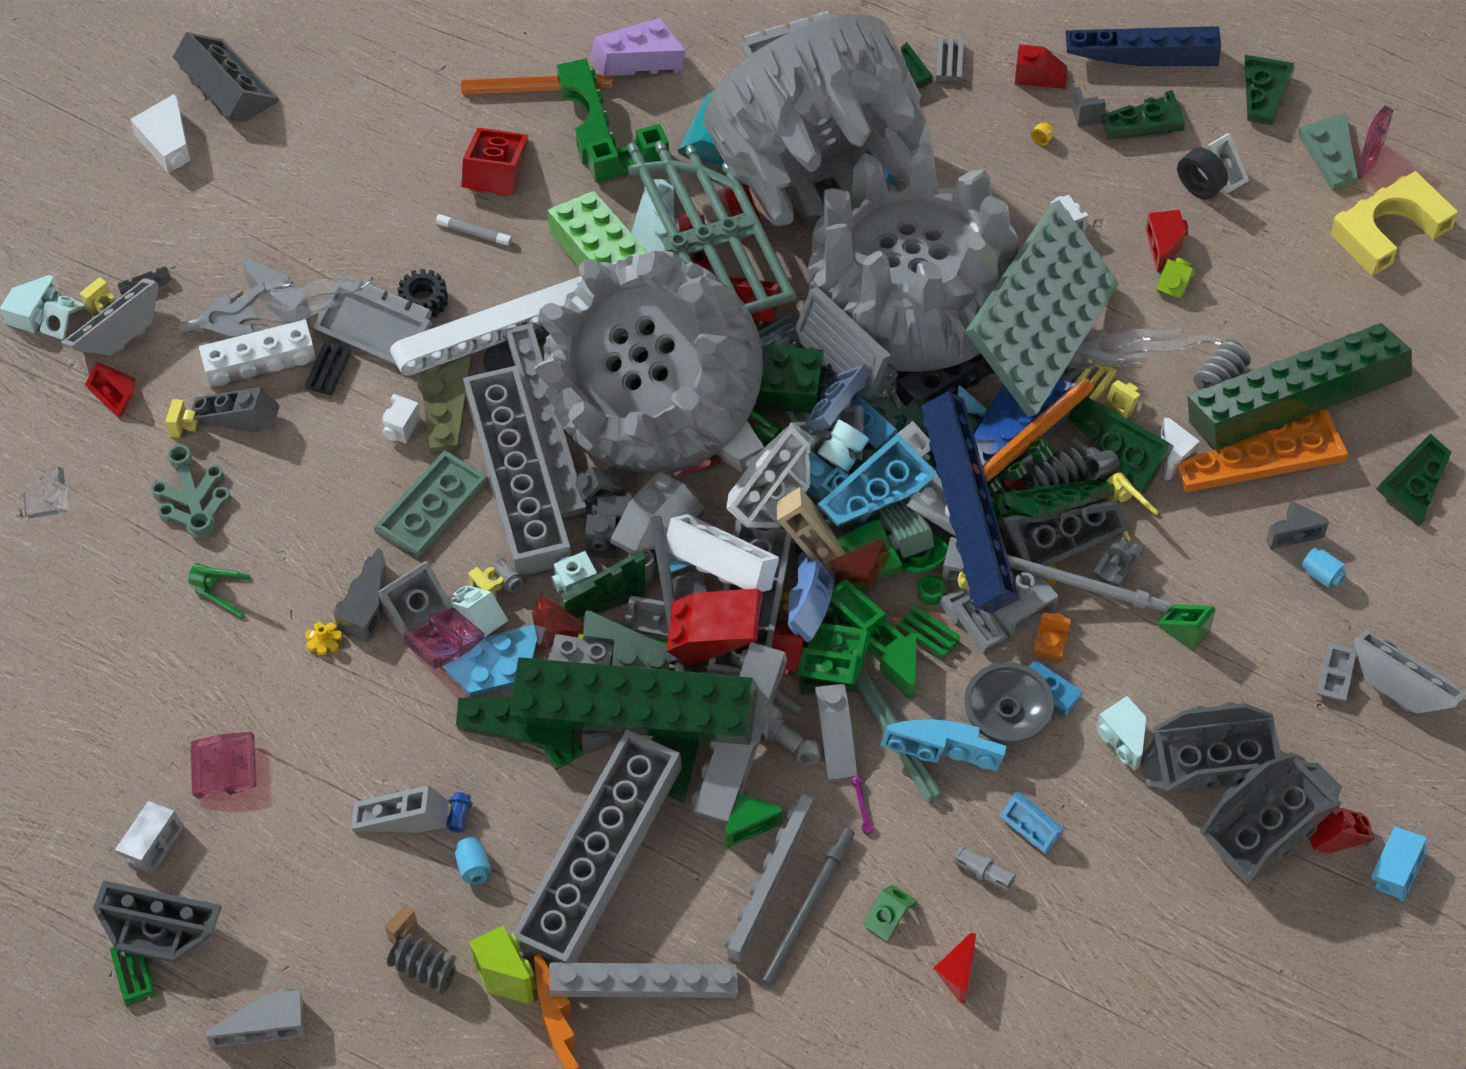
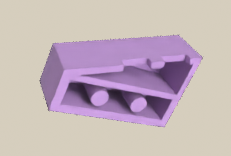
M657 18L594 37L590 60L602 76L634 75L635 71H649L650 74H658V70H673V73H681L686 50L664 22Z

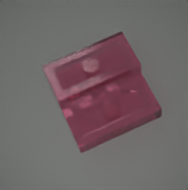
M1386 105L1374 117L1368 129L1357 168L1359 179L1376 166L1381 147L1385 143L1394 110Z
M455 608L429 615L428 626L404 633V643L433 669L460 658L484 639V632Z
M252 732L221 734L190 742L192 795L197 799L222 791L233 795L257 787L255 738Z

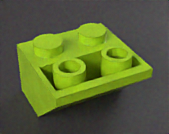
M500 926L469 941L474 967L488 993L526 1004L535 1002L533 990L536 989V985L532 978L534 973L528 960H522L519 953L521 949L513 933L508 935L504 926Z

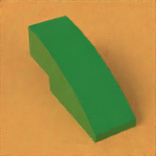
M844 579L833 588L829 605L836 611L846 627L866 629L871 632L867 650L880 662V657L904 639L905 636L886 620L885 612L847 579Z

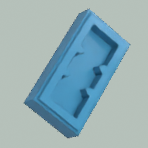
M857 394L852 399L850 406L861 405L864 407L863 434L869 438L868 442L878 451L898 431Z
M1034 660L1029 667L1037 671L1047 681L1053 693L1054 710L1065 717L1082 697L1083 691Z
M1020 792L1014 793L999 816L1044 854L1050 853L1065 828Z

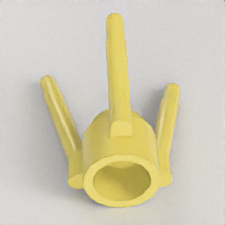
M1116 473L1106 481L1114 484V496L1107 497V501L1116 503V500H1119L1120 502H1125L1133 495L1154 515L1158 514V510L1132 486L1123 473ZM1128 531L1123 532L1122 535L1130 541Z

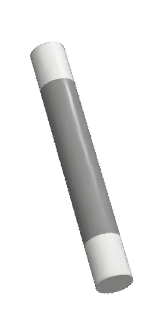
M438 214L436 218V224L506 246H510L512 243V236L441 214Z

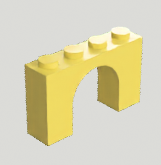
M1414 171L1407 176H1401L1389 187L1379 189L1375 195L1367 200H1360L1348 211L1338 213L1333 219L1330 235L1371 276H1374L1393 264L1398 249L1377 228L1374 223L1376 218L1387 214L1405 216L1416 223L1434 240L1453 229L1458 211L1423 177Z

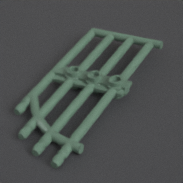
M658 141L655 145L661 161L645 163L638 146L635 143L628 145V151L635 164L628 166L630 176L640 174L668 234V237L661 238L665 251L675 253L687 263H693L689 255L705 251L716 277L737 295L715 247L730 243L757 301L745 304L750 314L797 300V296L741 182L733 176L726 162L722 164L726 176L704 167L693 145L686 147V154L691 164L673 161L666 145L662 141ZM667 171L694 229L678 233L651 173ZM679 172L697 175L719 221L707 225L703 224ZM712 182L732 190L744 213L729 217ZM755 235L783 293L767 297L740 239Z

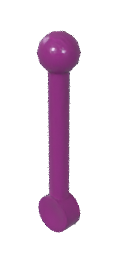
M854 776L851 779V784L856 789L862 814V832L869 835L873 832L874 825L872 822H869L861 788L863 780L859 776Z

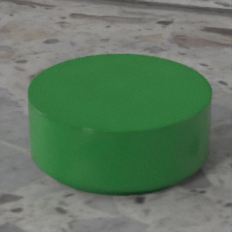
M926 576L918 582L917 596L924 604L937 605L946 594V585L937 576Z

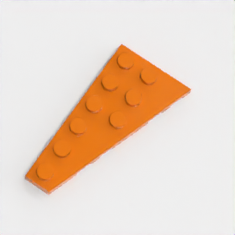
M1324 409L1224 448L1215 449L1211 452L1204 451L1178 464L1176 472L1186 493L1347 462L1348 453L1327 409Z

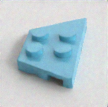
M535 624L430 651L432 659L446 670L447 675L454 682L461 685V689L470 698L514 688L518 657L535 658V649L538 638L541 635L540 624Z

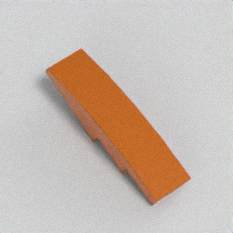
M539 953L534 956L536 986L546 1032L561 1068L580 1069L570 1052L571 1049L577 1047L575 1034L565 1020L572 1016L570 1002L567 997H550L549 968Z

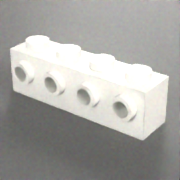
M306 319L199 346L210 388L316 361Z
M689 514L670 519L665 541L667 552L672 554L674 559L681 562H689L695 565L697 570L704 573H712L718 576L721 582L737 585L742 588L741 590L759 589L762 592L771 590L779 561L778 556Z

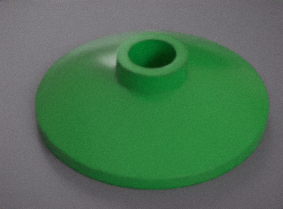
M932 535L934 547L904 559L901 558L897 551L895 552L902 563V571L920 573L932 570L945 561L948 550L947 544L940 537Z

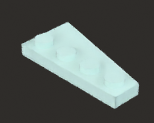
M653 179L674 222V186L670 179ZM645 187L631 233L647 252L665 251L661 238L668 237V234Z

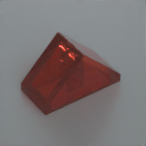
M879 538L830 561L829 564L837 578L847 579L849 582L874 589L890 553L882 538Z
M543 594L539 595L532 611L539 647H553L555 634L577 638L579 634H583V622Z

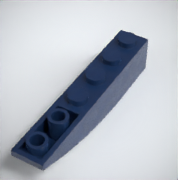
M1219 26L1065 30L1067 53L1093 60L1134 66H1218L1221 51Z

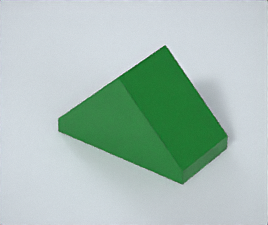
M1173 604L1157 624L1162 630L1192 650H1195L1210 632L1216 610L1213 606Z
M910 633L880 657V672L907 698L914 699L916 633Z
M739 793L725 828V844L727 848L782 825V810L780 806Z

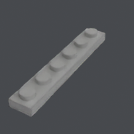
M802 794L798 803L793 802L787 815L789 822L786 828H780L775 839L777 847L773 854L768 853L762 869L765 872L761 879L756 878L750 892V895L753 897L749 905L744 904L738 916L740 924L737 930H731L727 937L725 947L728 948V960L740 965L811 817L813 812L812 797Z
M550 963L549 992L550 997L737 998L736 964Z

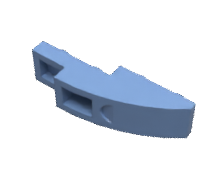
M803 551L798 555L797 586L789 591L788 625L794 634H800L806 642H809L817 632L828 609L834 587V576L817 558L811 560Z

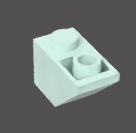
M47 275L12 288L0 307L5 324L35 333L42 321L44 303L59 297V289L54 276Z
M464 586L454 593L455 597L450 599L455 609L454 611L475 634L485 637L508 621L491 591L473 586Z
M1126 696L1099 714L1097 732L1104 742H1109L1114 747L1118 758L1124 764H1128L1134 771L1139 768L1143 752L1146 716Z

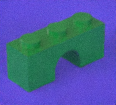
M661 124L636 130V138L632 143L638 146L645 163L661 161L655 145L658 141H662L669 151V142ZM611 137L586 144L587 164L595 183L629 174L628 166L635 165L628 151V146L622 148L615 147Z

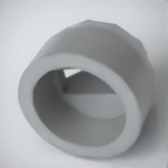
M810 739L803 740L797 749V761L805 765L817 764L820 761L821 750L818 743Z

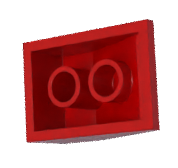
M477 128L463 157L461 187L468 188L473 192L490 191L500 196L513 195L518 184L528 135Z
M759 589L700 592L672 602L666 651L687 666L692 667L757 641L762 591Z

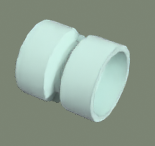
M838 420L830 432L831 440H825L817 454L848 473L856 461L855 453H861L869 438L847 423Z

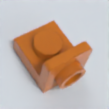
M1043 612L1032 655L1061 662L1071 619L1058 613L1050 614Z

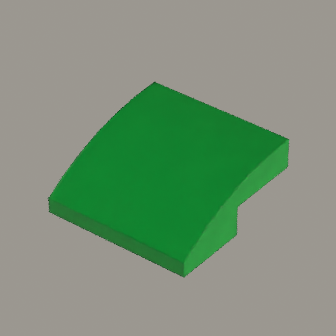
M879 520L863 525L837 539L851 561V565L837 572L841 582L847 579L857 589L864 591L874 587L876 580L902 571V563Z
M821 623L814 637L809 641L808 648L803 647L797 676L854 685L866 655L871 632L866 629Z

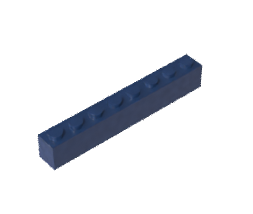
M947 391L921 406L924 415L923 424L928 430L930 438L929 447L934 454L937 464L936 473L941 479L943 487L942 496L948 506L950 513L949 522L954 529L957 539L956 548L961 555L964 566L962 571L970 588V601L975 608L991 614L1019 600L965 401L963 398Z

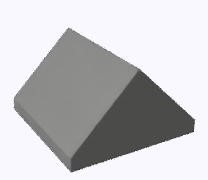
M428 561L423 562L378 591L383 613L407 641L455 610Z

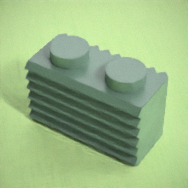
M909 498L878 509L879 522L894 550L899 553L902 559L934 547L931 528L921 514L907 506Z

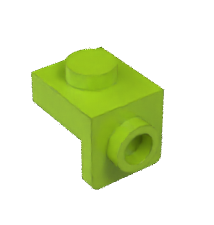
M1176 258L1175 261L1168 259L1155 289L1182 300L1190 278L1195 274L1194 269L1190 268L1191 263L1180 258Z

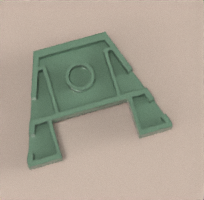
M592 611L585 612L583 639L613 643L611 665L669 670L670 655L666 651V645Z

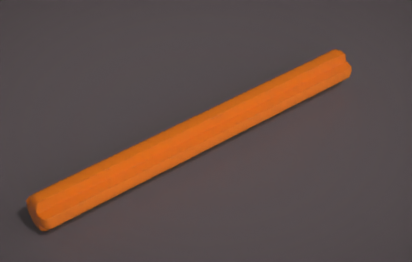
M596 74L597 83H594L596 89H611L613 87V76ZM557 75L461 80V92L463 95L561 91Z
M1085 378L1077 382L982 465L986 481H991L1035 440L1040 438L1090 394L1094 388L1090 380Z

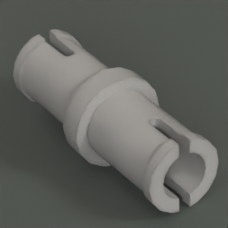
M964 846L958 850L955 856L954 863L956 865H960L977 874L976 878L983 881L986 879L1006 892L1011 889L1015 882L1016 874L996 865L990 857L983 858Z

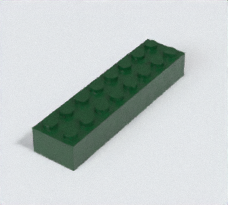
M1384 324L1372 325L1369 328L1348 334L1345 337L1324 343L1321 346L1300 352L1297 355L1276 361L1270 365L1187 395L1189 422L1218 450L1411 377L1412 349Z
M620 336L618 343L620 345L624 344L629 336ZM761 345L763 372L760 390L753 409L811 413L814 406L821 401L820 394L825 376L824 350ZM648 351L640 353L638 363L646 361ZM621 360L613 363L612 372H616L621 368ZM665 370L660 371L657 377L658 381L665 380L668 373ZM637 378L632 382V390L640 387L641 378Z
M518 657L509 715L518 724L623 734L627 729L638 735L751 745L758 686L752 677Z

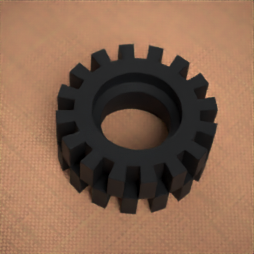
M420 269V274H417L416 270L411 271V277L406 274L404 281L400 280L398 296L409 300L411 305L416 303L432 311L431 315L433 314L434 318L439 316L438 311L443 313L445 310L444 306L448 304V295L445 280L441 278V275L439 273L435 275L433 270H429L427 274L425 269ZM419 291L433 292L430 297L425 299L413 297Z

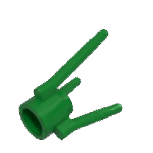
M753 409L749 416L758 422L754 432L762 445L765 446L766 443L769 444L781 433L782 426L771 421L758 410Z
M195 563L191 567L188 576L189 584L196 586L195 593L204 595L229 612L244 618V613L207 589L215 587L218 576L250 579V575Z

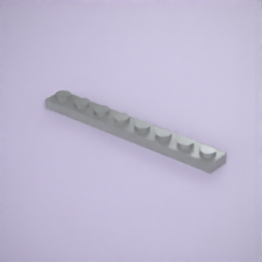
M530 323L505 329L514 365H517L561 517L566 518L586 513L585 502H582L575 485L577 474L563 427L558 422V417L553 411L554 406L542 394L538 382L540 376L534 370V367L543 362L533 325Z

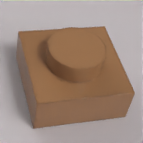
M406 904L385 926L388 940L394 944L398 940L404 939L409 933L413 934L417 928L418 923L415 911Z

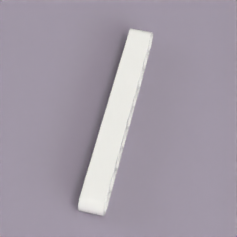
M581 276L401 339L391 346L390 354L401 374L409 376L507 340L505 329L532 323L533 328L538 327V329H541L542 325L538 322L540 308L548 303H554L562 307L565 306L567 294L574 292L578 287L577 283H580L583 278Z

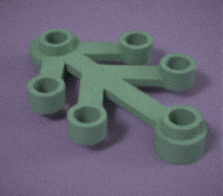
M175 445L168 451V459L171 466L178 469L184 492L168 486L164 481L154 482L151 486L153 497L157 500L168 498L189 507L191 515L176 510L171 503L161 504L158 507V514L163 522L174 520L186 525L187 531L192 537L205 538L215 529L213 517L221 506L227 505L231 500L229 490L226 487H217L212 493V500L203 511L200 505L211 487L223 480V470L219 465H210L206 469V475L195 489L189 465L192 462L190 450L185 445ZM214 472H218V473H219V474L216 475V476H211V474L214 473ZM160 488L164 489L162 492H156ZM221 494L226 495L223 498H217ZM165 511H171L169 514H163Z

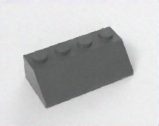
M186 32L173 58L180 65L179 68L189 74L194 80L193 83L208 95L207 98L222 110L223 116L230 120H248L278 102L279 98L223 39Z

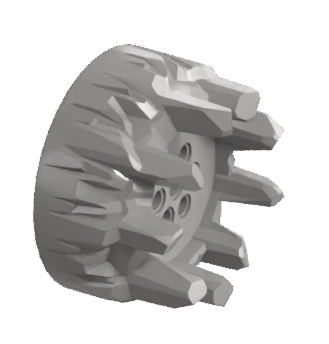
M854 14L831 17L808 24L777 38L735 67L714 90L704 110L703 121L705 128L723 160L736 179L742 184L750 186L760 205L775 226L787 225L793 221L792 202L804 224L810 228L815 227L817 221L824 216V206L814 185L821 180H827L832 177L840 190L849 192L851 199L853 168L862 154L870 152L894 179L910 178L912 165L910 151L916 150L924 142L927 144L931 142L928 123L919 105L921 95L906 66L905 59L887 24L881 19L870 15Z
M926 142L913 152L910 180H903L896 185L887 184L881 163L874 156L862 154L853 168L851 199L848 191L835 188L825 190L824 216L817 221L813 230L812 256L808 264L809 290L818 287L891 355L886 367L888 370L907 372L930 371L955 366L970 360L981 353L965 331L1018 254V237L1014 228L1010 225L1009 208L1004 201L991 196L990 178L985 169L974 170L964 174L958 179L955 188H938L933 149Z
M652 251L643 255L629 256L624 260H618L617 264L612 265L607 262L598 263L592 259L581 262L578 268L583 279L580 283H577L578 287L574 292L567 294L565 306L562 307L554 303H548L540 308L538 322L550 335L546 337V343L543 346L545 351L544 361L537 364L534 370L540 376L538 382L542 394L554 406L553 411L558 417V422L579 445L596 458L615 468L631 473L655 475L659 471L664 474H670L696 466L720 452L733 440L746 423L754 408L761 385L763 361L759 333L744 303L731 288L711 272L698 264L687 263L673 252ZM650 324H655L654 332L650 335H645L646 327ZM624 333H628L627 342L620 345L618 343L619 337ZM670 342H674V350L669 354H665V346ZM648 351L646 361L638 363L640 353ZM621 360V368L616 372H612L613 363ZM667 369V378L663 381H658L659 372ZM637 378H641L640 387L632 390V382Z

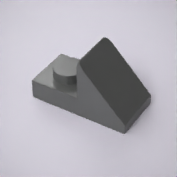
M1290 501L1286 513L1287 520L1278 521L1270 526L1267 542L1270 549L1324 538L1329 521L1326 517L1296 502Z

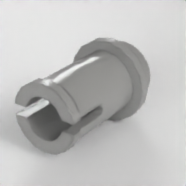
M502 557L497 558L501 564L500 566L494 560L490 567L495 569L497 578L501 576L504 578L502 583L503 589L511 593L520 590L524 583L521 573L515 572Z

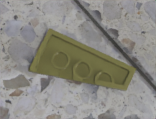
M473 354L420 372L431 454L442 453L444 450L450 452L459 449L463 411L466 405L463 378L470 376Z

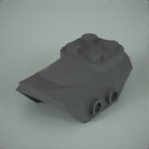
M1228 702L1216 707L1195 706L1153 727L1154 738L1149 747L1142 753L1141 761L1146 786L1158 787L1165 791L1200 787L1215 789L1221 785L1229 787L1239 786L1252 768L1256 766L1261 767L1265 762L1281 757V751L1272 713L1246 703L1236 704Z
M1291 752L1267 761L1261 767L1256 766L1252 768L1239 786L1229 788L1222 795V800L1218 803L1200 832L1214 851L1237 876L1250 884L1279 859L1283 860L1289 856L1294 849L1293 846L1299 840H1306L1315 833L1317 825L1342 804L1338 800L1342 786L1318 762L1300 761Z

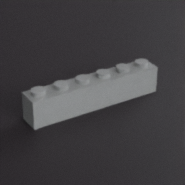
M753 642L750 643L748 650H743L739 666L742 667L739 676L752 677L758 686L751 745L711 743V750L714 752L711 761H706L703 766L701 778L704 781L701 790L696 789L691 806L695 807L693 811L697 817L727 826L738 795L743 793L787 662L785 652Z

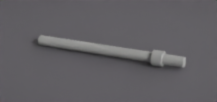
M1007 555L1010 568L1131 602L1132 606L1145 609V607L1167 613L1170 606L1169 601L1151 597L1148 592L1138 589L1134 592Z

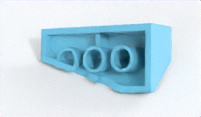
M897 433L819 502L817 506L836 526H839L918 493L937 476V473Z

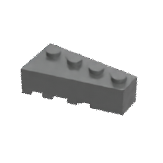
M1109 501L1085 504L1041 519L1028 514L998 518L1010 555L1044 566L1054 564L1129 530L1120 503Z

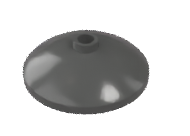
M1001 662L989 665L973 676L966 688L964 706L970 723L973 726L979 727V732L985 737L1002 743H1020L1036 737L1047 727L1053 714L1054 698L1049 684L1037 671L1023 664ZM1010 710L1012 714H1004L1003 711Z

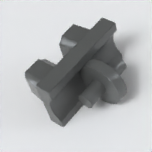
M1119 534L1095 568L1093 576L1099 578L1100 582L1120 587L1142 554L1144 546L1134 544Z

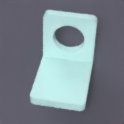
M59 296L57 299L45 302L40 331L58 339H64L66 337L69 314L85 309L84 304L68 296ZM52 315L60 320L61 325L57 331L49 326V318Z

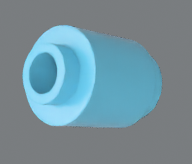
M1313 548L1302 563V567L1306 569L1308 575L1328 588H1331L1333 585L1338 587L1347 575V572L1344 571L1346 565L1323 549L1319 551Z
M474 837L465 838L456 844L455 858L462 880L472 885L485 882L491 874V868L484 845Z

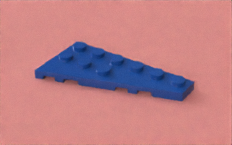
M1060 377L1037 415L1031 417L1026 415L1003 384L974 433L982 465L1071 389L1075 383Z

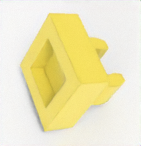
M100 277L79 293L86 311L92 315L97 312L100 313L104 310L105 305L109 302L112 304L115 301L107 282Z
M1117 380L1112 384L1104 405L1128 419L1133 414L1140 394L1137 393L1139 388L1132 383L1125 385Z
M172 399L165 420L170 437L181 438L184 429L189 431L196 430L198 420L194 419L196 412L186 410L183 400Z
M478 567L468 573L470 586L491 591L497 600L496 591L503 588L504 578L501 576L495 581L490 580V578L495 576V569L493 567L487 568L484 573Z

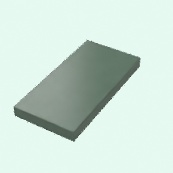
M444 450L374 526L375 533L419 560L489 483V478Z

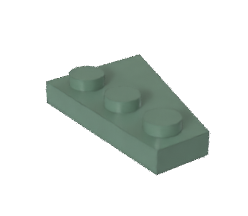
M1346 113L1299 127L1298 136L1331 190L1334 191L1356 184L1358 176Z

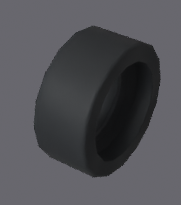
M1196 147L1178 162L1177 172L1182 184L1190 193L1198 198L1211 199L1227 185V170L1219 157L1209 149ZM1198 168L1204 172L1208 180L1199 172Z

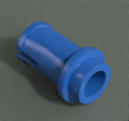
M455 792L453 797L449 798L451 806L446 823L447 830L456 833L464 832L468 809L473 805L472 801H470V795L463 792Z

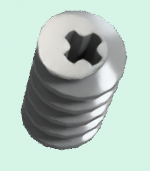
M1226 338L1218 350L1213 353L1212 357L1194 375L1193 379L1196 387L1201 390L1222 383L1227 379L1238 377L1240 373L1244 372L1245 367L1250 365L1252 361L1251 356L1239 342Z

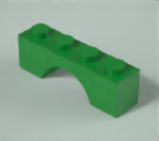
M587 58L557 64V79L563 100L580 104L589 114L585 122L575 128L576 145L582 164L587 163V143L611 137L614 146H616L613 131L608 132L607 125L610 124L607 110H602L600 105L603 104L600 88H595L594 83H597L594 67H589Z

